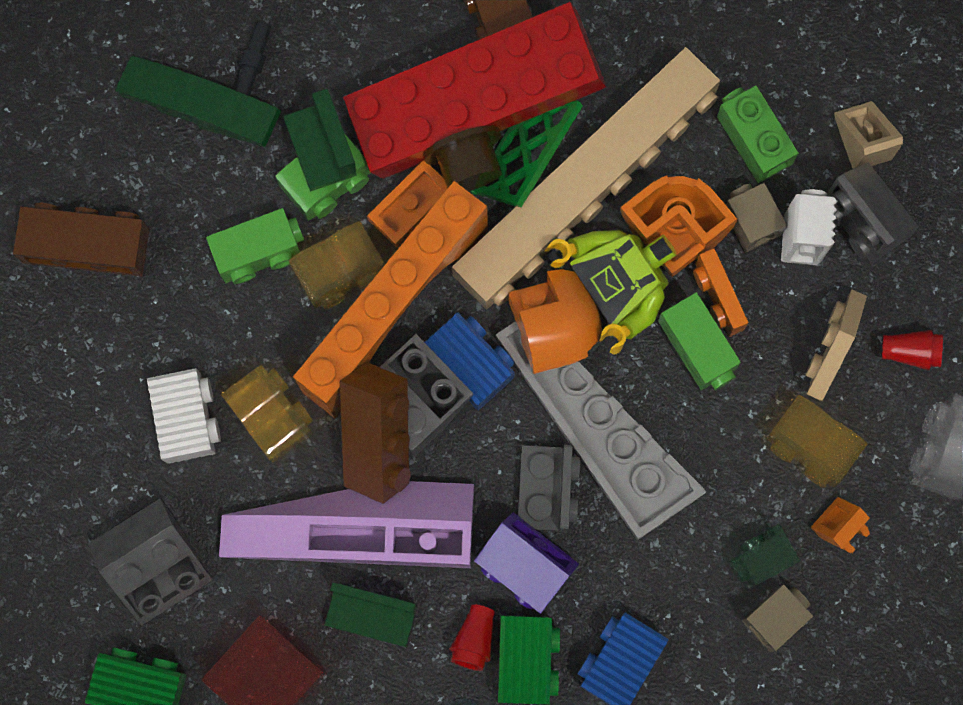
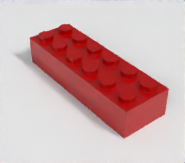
M568 2L360 89L343 98L370 173L384 179L420 164L425 160L423 153L427 148L452 134L475 127L491 125L499 127V130L502 131L607 87L580 15L572 3Z

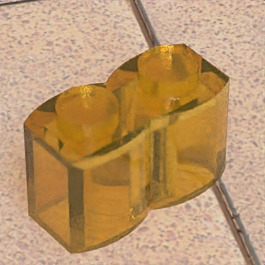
M361 221L339 230L326 240L301 251L288 260L313 306L317 308L323 305L324 309L331 308L342 302L346 298L344 293L358 285L360 289L366 288L384 267V262Z
M260 365L221 395L268 459L274 463L312 435L307 425L313 422V419L299 401L291 405L283 392L289 387L275 368L267 373L264 367Z
M801 395L796 397L767 437V440L773 444L770 450L776 456L788 463H791L793 459L801 463L807 469L804 474L812 482L823 488L827 484L835 488L868 444L852 430L834 420L821 408Z

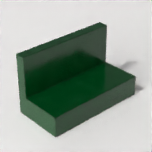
M328 88L312 93L314 106L283 116L310 192L357 176L355 161Z
M332 583L330 591L333 592L324 626L407 648L417 611L416 604Z

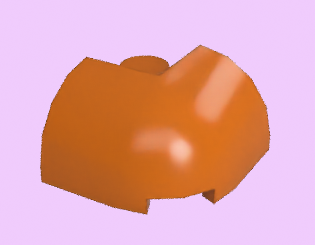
M666 175L652 182L620 207L626 224L632 233L642 240L645 246L662 235H665L673 245L677 255L662 265L671 277L698 258L699 254L713 249L728 235L737 222L736 216L711 187L699 178L695 180L685 176L667 177Z
M564 269L547 271L548 282L508 292L509 305L521 332L522 346L533 374L570 365L587 358L588 351L598 342L602 333L601 319L595 302L576 272Z

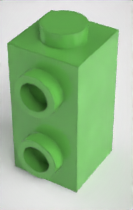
M757 86L747 91H744L743 88H738L722 99L723 104H721L717 118L758 184L793 165L799 153Z
M283 208L206 237L220 276L225 283L232 281L233 284L247 282L256 276L255 272L270 266L272 270L289 266L294 262V257L301 255L297 243L304 240L296 217L288 220Z
M697 292L661 313L658 320L660 326L701 391L712 385L714 390H717L736 378L733 371L738 368L741 362Z

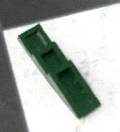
M132 55L115 89L123 98L154 106L163 114L194 122L203 130L266 147L281 114V110L277 107L233 89Z

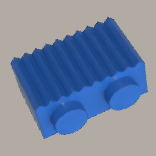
M456 313L434 335L430 336L425 343L473 392L474 395L470 398L469 402L479 411L514 379L515 372L511 367L515 362L501 346L498 345L494 350L483 339L487 334L486 331L472 316L465 320L459 313Z
M624 612L619 620L613 616L610 618L599 637L606 643L598 656L591 652L589 653L577 675L584 678L579 687L608 705H630L669 640Z

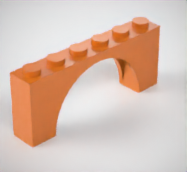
M453 181L293 376L305 396L334 419L341 412L340 380L366 362L369 363L388 332L428 283L450 263L461 259L488 232L487 205Z

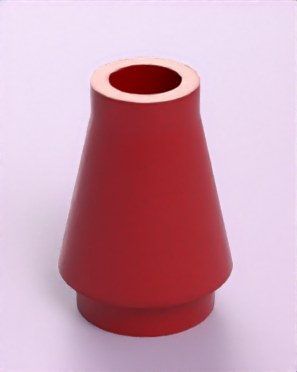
M932 329L897 335H883L882 359L893 360L929 371L930 367H941L943 334H933Z
M471 605L469 614L450 647V651L453 652L451 657L452 663L467 669L483 671L485 662H490L494 610L481 605Z

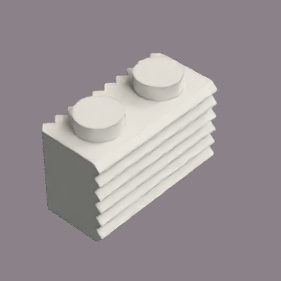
M815 189L804 190L801 194L795 195L787 212L784 214V221L787 227L783 232L782 262L818 265L835 243L832 238L835 236L833 230L836 225L833 222L836 219L834 214L837 209L834 206L838 201L834 197H828L825 191Z
M196 368L147 378L161 459L168 464L216 454L214 443L221 442L216 417L209 418L207 403L213 402V392L209 378H202L201 373Z

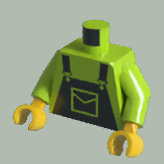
M621 230L592 231L571 238L568 242L563 239H555L546 247L545 252L554 248L562 252L563 259H557L550 264L554 268L562 267L571 256L575 258L570 262L571 266L609 323L603 329L599 342L603 341L607 336H614L619 341L612 346L611 354H617L622 350L626 338L632 339L654 323L665 299L663 289L669 284L659 267L677 255L673 245L665 235L660 236L645 246L637 235H627Z

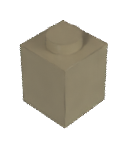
M765 183L754 188L751 184H746L729 194L730 199L727 201L726 206L737 218L733 231L745 253L783 234L787 224Z
M783 584L777 587L753 609L742 622L769 652H774L803 627L813 615L807 610L810 606L807 598L794 586L788 589Z

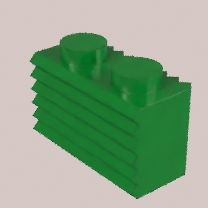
M501 616L498 703L550 705V696H558L559 670H551V653H559L560 627H552V618Z
M113 647L111 655L105 653L98 654L85 703L90 705H179L187 674L176 671L178 663L153 657L152 665L136 661L138 653Z

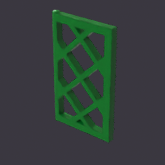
M575 100L509 127L494 151L502 171L499 181L488 187L483 186L472 190L471 193L522 208L583 105ZM562 109H567L559 124L554 126L552 115ZM544 120L546 131L529 140L527 129ZM519 134L521 145L504 154L513 138ZM547 142L538 159L532 162L531 150ZM523 156L524 167L507 175L506 164ZM525 178L516 195L510 194L509 186Z

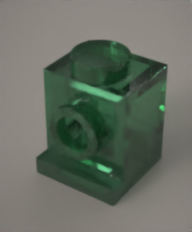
M780 524L766 531L770 539L765 540L763 534H760L741 544L740 547L744 553L729 561L740 583L747 581L750 588L800 562Z

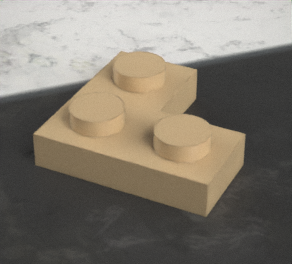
M851 290L845 303L837 301L830 315L829 326L821 343L827 347L822 356L817 353L814 354L805 375L811 378L807 395L823 401L856 337L867 298L866 295Z

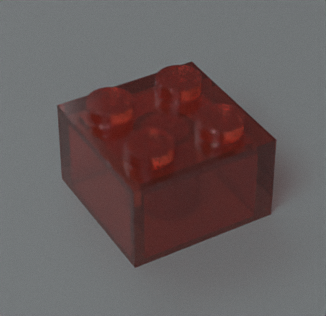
M259 615L201 680L227 705H300L327 673L266 617Z

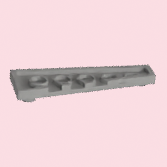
M515 321L495 335L499 344L513 359L514 365L569 444L573 445L574 451L580 456L585 467L637 541L706 493L704 488L652 438V435L641 424L639 425L623 409V406L596 382L594 377L580 362L533 374L522 346L521 332L517 322Z

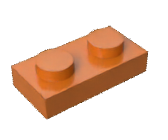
M423 160L367 215V219L397 247L411 234L448 189L446 182L434 168Z
M715 248L699 254L695 263L697 268L693 269V274L702 292L708 291L714 304L710 306L713 319L720 329L725 328L728 337L744 331L749 322Z

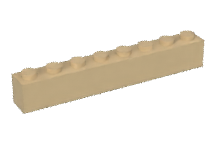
M685 47L529 194L522 208L515 207L452 266L453 277L486 310L494 303L498 307L509 299L508 292L516 290L513 285L523 275L529 279L544 265L545 261L542 257L549 252H545V249L550 242L555 239H563L568 242L574 236L571 230L581 220L588 223L602 210L603 205L600 202L611 192L617 196L632 181L629 175L641 165L644 169L647 168L660 155L661 151L658 148L668 138L674 142L687 130L690 125L687 120L698 111L702 115L711 108L718 99L716 92L720 79Z

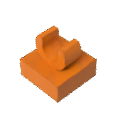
M837 497L811 526V529L821 539L849 553H853L855 548L849 541L856 533L865 537L870 534L868 527L865 525L870 518L861 507Z

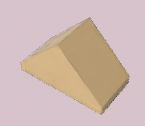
M872 101L834 112L835 121L853 169L868 162L871 166L890 161L903 145V136Z

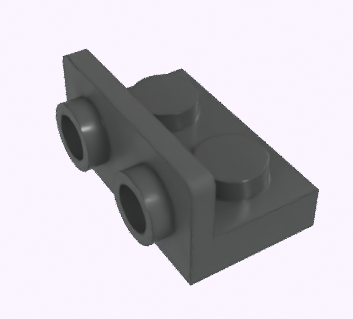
M522 445L518 516L537 531L567 533L569 522L577 523L578 498L570 497L571 481H579L580 456H572L573 445H564V448Z

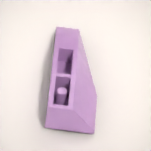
M409 481V484L402 491L398 492L384 504L356 491L347 489L224 514L221 520L219 557L471 568L474 484Z

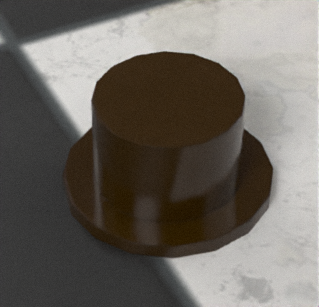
M492 125L467 129L434 143L426 149L423 157L426 164L440 166L447 188L455 181L467 191H472L492 183L502 175L492 146L501 138V132L499 127Z

